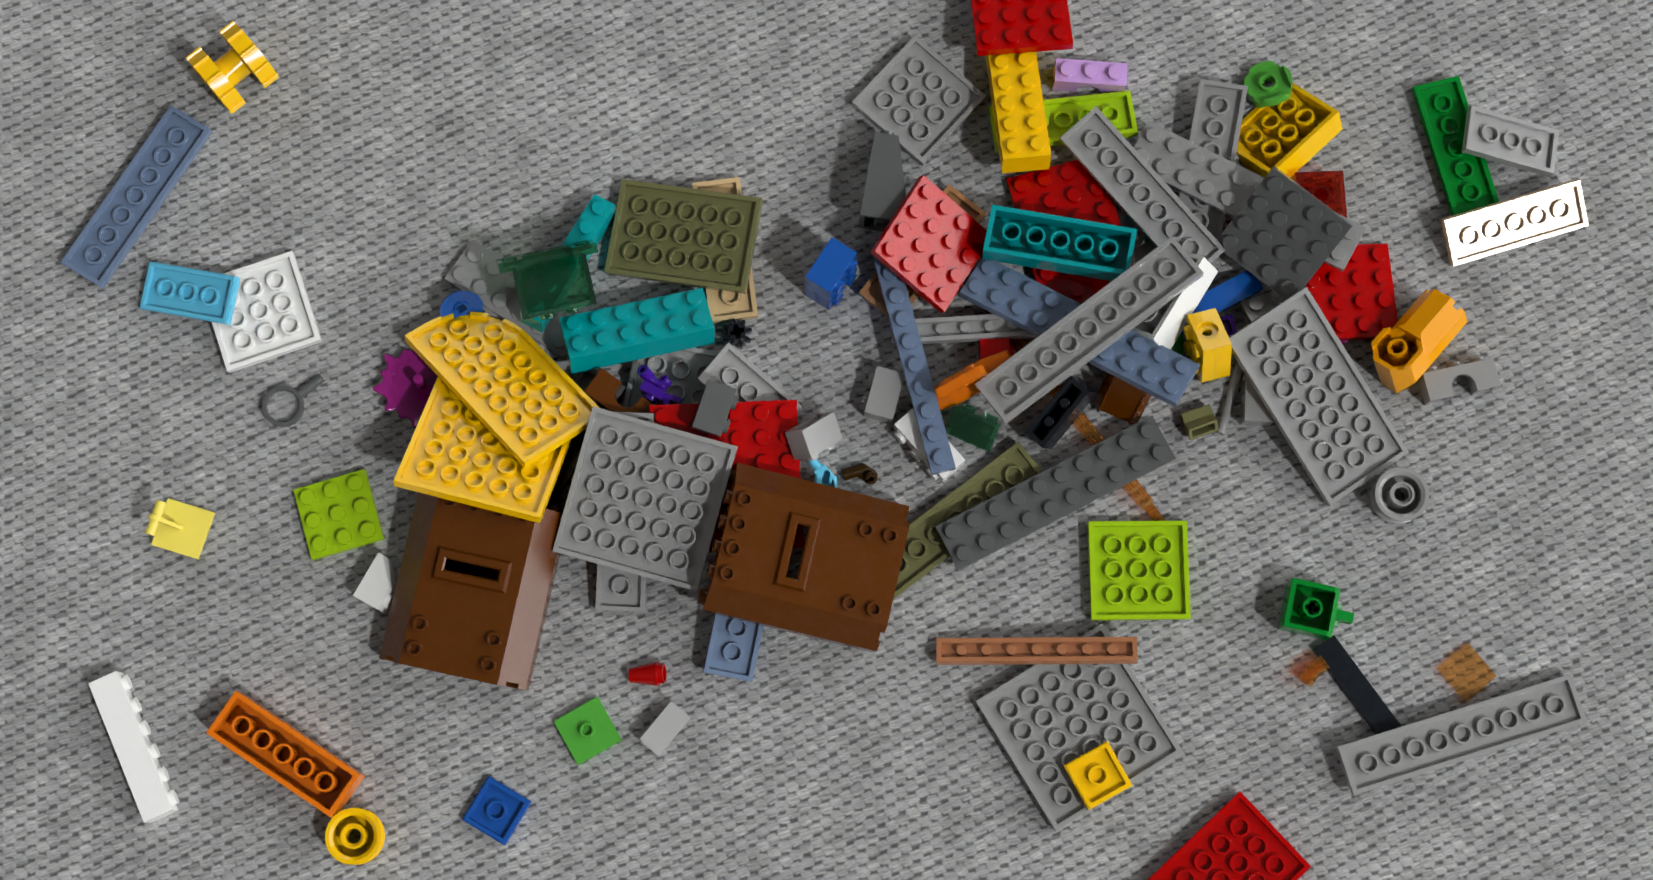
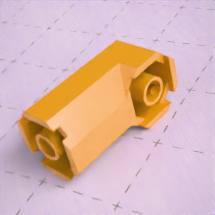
M1431 289L1430 292L1425 290L1392 329L1391 327L1383 328L1371 342L1374 363L1383 386L1395 393H1399L1416 383L1467 323L1465 311L1461 307L1456 310L1453 307L1456 302L1451 297L1436 289Z

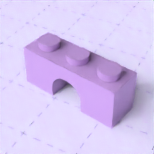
M1056 58L1053 67L1052 90L1076 92V89L1080 87H1095L1099 89L1100 94L1125 91L1128 63Z

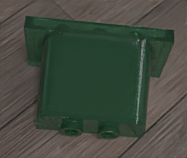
M592 239L495 260L500 274L512 273L523 320L539 316L541 320L555 317L557 312L565 311V314L579 312V307L597 304L586 255L598 253L597 244Z

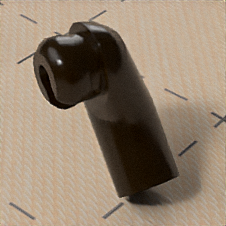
M864 463L841 469L845 481L857 477L865 483L872 485L878 479L877 472Z

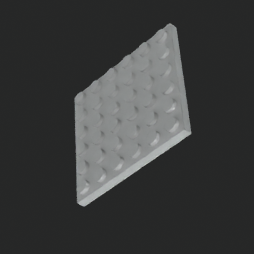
M593 406L552 551L698 591L738 446Z
M1100 624L1081 637H1110L1103 624ZM1035 664L975 701L1055 831L1089 811L1063 765L1108 741L1130 782L1133 784L1183 752L1128 664Z

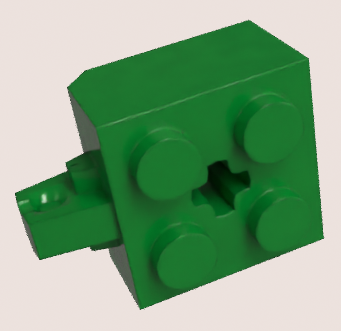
M1291 578L1286 583L1278 630L1328 640L1332 638L1333 627H1338L1339 623L1349 625L1353 623L1354 613L1341 610L1342 605L1338 604L1339 588ZM1309 604L1310 609L1314 610V612L1311 614H1309L1308 610L1305 609V606Z

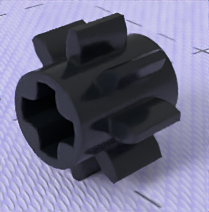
M733 318L730 326L724 325V330L728 334L722 336L723 340H729L732 346L739 345L740 350H742L744 342L751 343V339L747 334L752 333V328H745V320L739 323ZM734 330H738L741 333L740 338H736Z

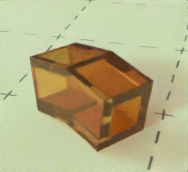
M1320 655L1304 666L1297 679L1311 687L1319 675L1329 669V666Z

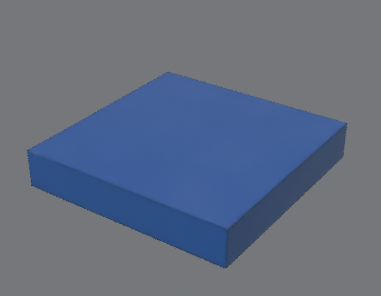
M488 776L462 820L506 846L532 801Z

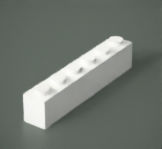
M115 671L88 683L143 822L152 823L178 811L176 805L179 803L178 796L173 789L170 790L167 783L170 780L168 771L164 766L161 767L158 761L160 757L159 749L155 743L152 744L148 735L151 734V729L146 720L142 721L139 713L142 711L139 700L136 697L133 698L130 689L133 688L129 676Z

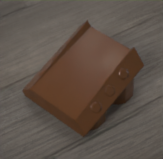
M1107 373L1094 404L1097 412H1106L1127 421L1130 426L1140 420L1151 395Z

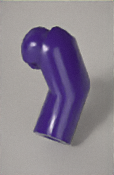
M641 365L637 369L638 375L643 380L664 391H667L666 388L672 385V382L666 375H662L658 379L647 365Z

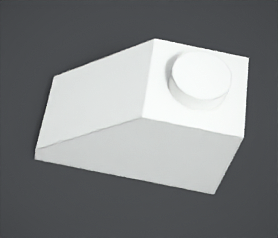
M378 552L353 594L357 599L384 614L391 609L396 588L392 561Z

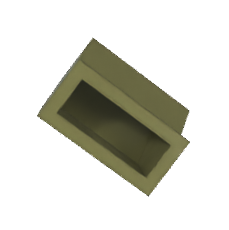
M1210 404L1182 413L1179 416L1189 440L1218 431L1217 418L1213 414Z

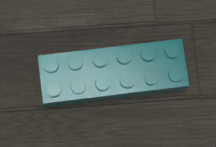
M992 205L983 247V259L1113 281L1131 267L1137 229Z
M703 288L559 318L561 335L571 374L715 343V327Z

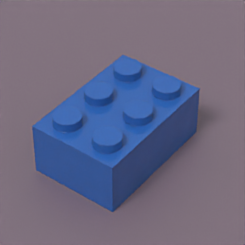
M831 237L805 276V295L828 310L833 305L837 307L844 296L842 293L845 286L850 287L857 277V274H855L858 269L856 268L858 264L856 261L857 252Z

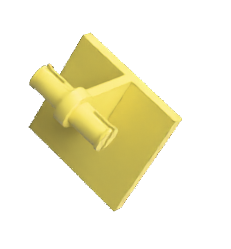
M169 498L166 503L156 500L152 514L149 513L148 515L150 520L144 533L154 536L151 543L152 546L199 560L216 513Z

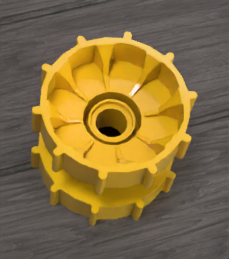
M234 21L219 31L231 49L213 62L200 46L185 57L231 114L246 104L234 86L249 74H252L264 88L279 78L276 71L256 45Z

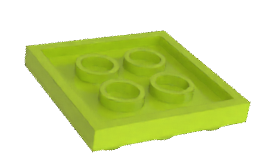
M366 469L293 490L313 561L385 540Z

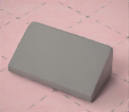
M670 701L639 740L657 756H660L691 717Z

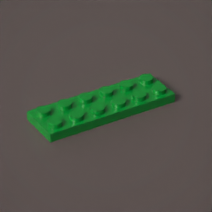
M1455 76L1414 86L1411 91L1451 216L1499 202L1486 159L1462 152L1469 105L1460 77Z

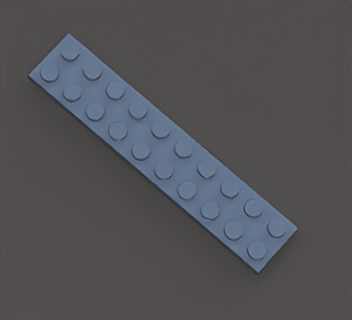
M983 257L960 291V297L1037 337L1081 305L997 261L986 260ZM1133 330L1129 331L1088 362L1173 407L1177 406L1200 364L1163 345L1155 344Z

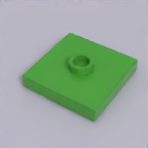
M598 696L554 721L578 766L622 741Z

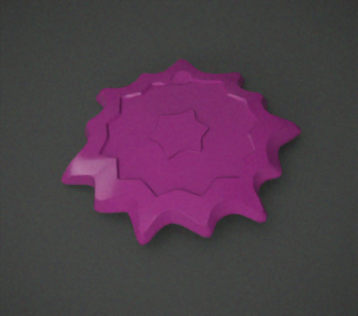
M403 350L398 358L385 354L384 359L387 363V368L381 372L383 381L374 386L373 390L387 399L386 411L396 410L399 418H408L411 421L412 427L416 428L438 376L414 350Z

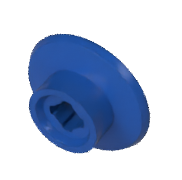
M457 290L444 299L440 307V315L444 317L453 314L455 318L470 315V312H482L483 302L473 292Z

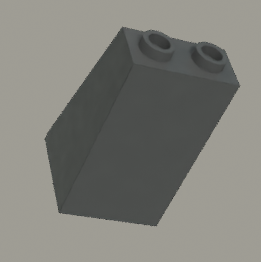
M887 130L874 132L859 219V228L883 232L906 197L899 136Z

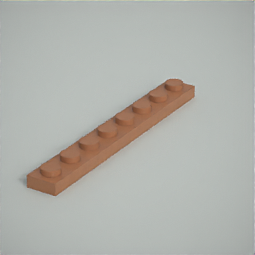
M1137 637L936 638L937 665L1138 664Z

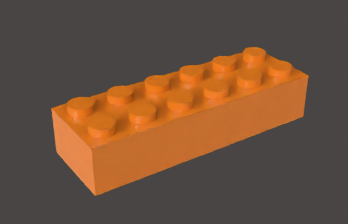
M239 691L234 692L206 732V734L331 818L342 811L365 777L364 774Z

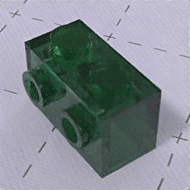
M963 403L962 406L956 405L946 426V434L990 452L1003 425L998 422L999 418L987 412L982 416L975 412L977 408Z

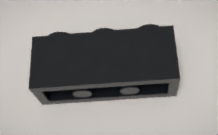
M1070 376L1025 433L1040 447L1052 449L1097 395V392L1082 378Z

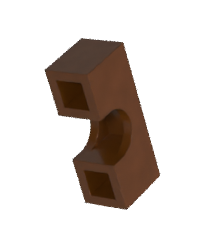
M602 368L584 391L598 407L600 406L612 412L649 413V405H654L644 397H641L632 407H623L618 404L616 394L622 387V382Z

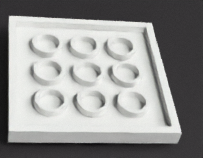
M293 251L223 273L241 278L231 325L212 322L227 372L231 373L322 342Z

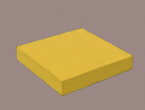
M1108 741L1063 765L1087 810L1096 807L1133 786Z

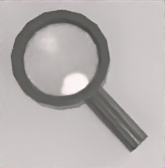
M320 374L316 375L298 390L286 385L270 389L262 401V412L265 418L271 424L278 427H290L296 424L301 419L305 410L303 397L325 381Z

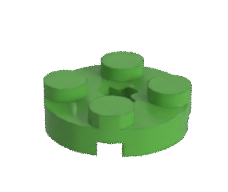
M1264 61L1252 66L1249 74L1244 79V86H1248L1246 96L1258 108L1275 106L1288 100L1292 90V75L1287 67L1275 65V62ZM1265 81L1275 83L1271 87H1264Z

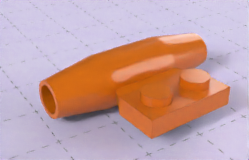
M1008 350L980 359L937 384L934 390L940 411L958 405L979 394L980 392L975 384L1012 357Z

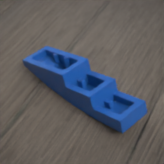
M1247 270L1205 292L1193 313L1216 308L1218 314L1259 293L1263 290V287L1256 276Z

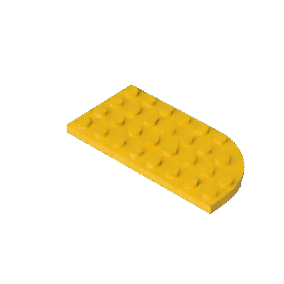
M470 312V315L455 318L453 314L432 319L405 335V342L524 468L585 431L593 406L599 408L522 328L507 319L502 321L489 317V313Z

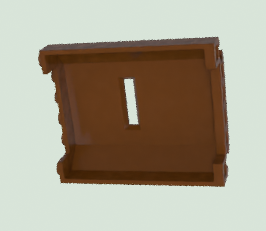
M740 463L733 465L728 480L729 486L723 504L727 505L726 512L720 515L718 529H721L719 539L715 538L712 548L715 559L714 563H709L706 578H710L709 584L705 586L704 590L700 589L697 604H700L699 610L856 649L876 652L880 645V632L885 633L888 626L909 531V522L905 521L906 516L909 514V506ZM800 524L808 526L797 579L786 577L797 526Z
M418 492L379 659L529 691L560 553L552 550L564 509L549 506V509H545L541 522L537 523ZM451 559L499 570L497 581L444 570L446 560Z

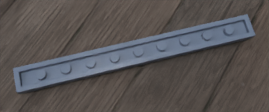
M876 242L869 244L870 251L872 250ZM872 255L931 476L955 470L954 459L906 284Z

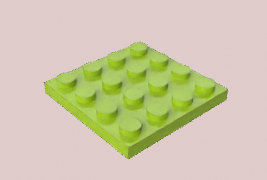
M1187 520L1088 521L1090 621L1191 619Z

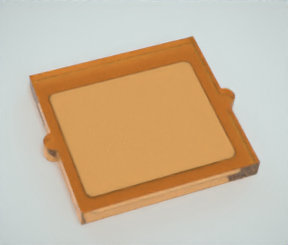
M1466 643L1456 653H1451L1449 655L1450 658L1437 668L1465 702L1469 701L1479 691L1483 692L1484 687L1497 677L1469 643Z

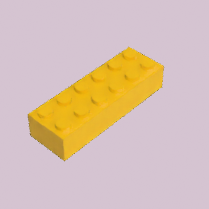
M1036 52L986 55V68L1001 173L1049 169L1051 149Z

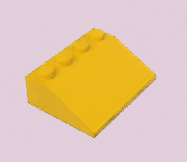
M1292 82L1291 96L1288 100L1271 107H1255L1242 119L1236 151L1239 161L1248 170L1264 178L1273 166L1291 178L1343 129L1339 111Z

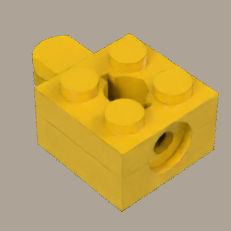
M1216 308L1187 315V325L1184 326L1186 341L1183 342L1186 356L1190 355L1192 361L1200 364L1196 373L1199 382L1202 383L1230 376L1232 343Z

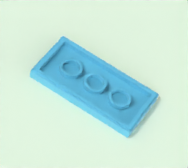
M149 261L139 309L231 325L241 278Z

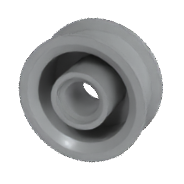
M1404 467L1386 471L1375 480L1370 490V503L1374 512L1382 520L1391 524H1404L1415 519L1424 512L1429 501V489L1425 480L1416 471ZM1395 490H1399L1404 494L1403 502L1395 498Z

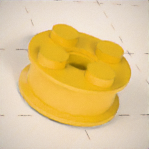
M348 808L338 812L330 820L325 831V843L329 853L336 860L344 864L360 865L370 862L380 853L385 842V830L381 820L374 813L366 809ZM357 829L361 833V838L359 842L353 844L349 839V835L352 830Z

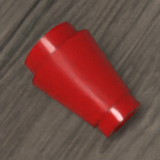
M656 661L629 668L630 683L660 686V684L666 683L667 672L664 663L659 664Z

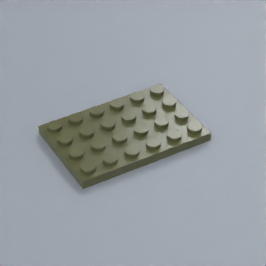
M622 179L604 272L608 275L746 294L763 199Z

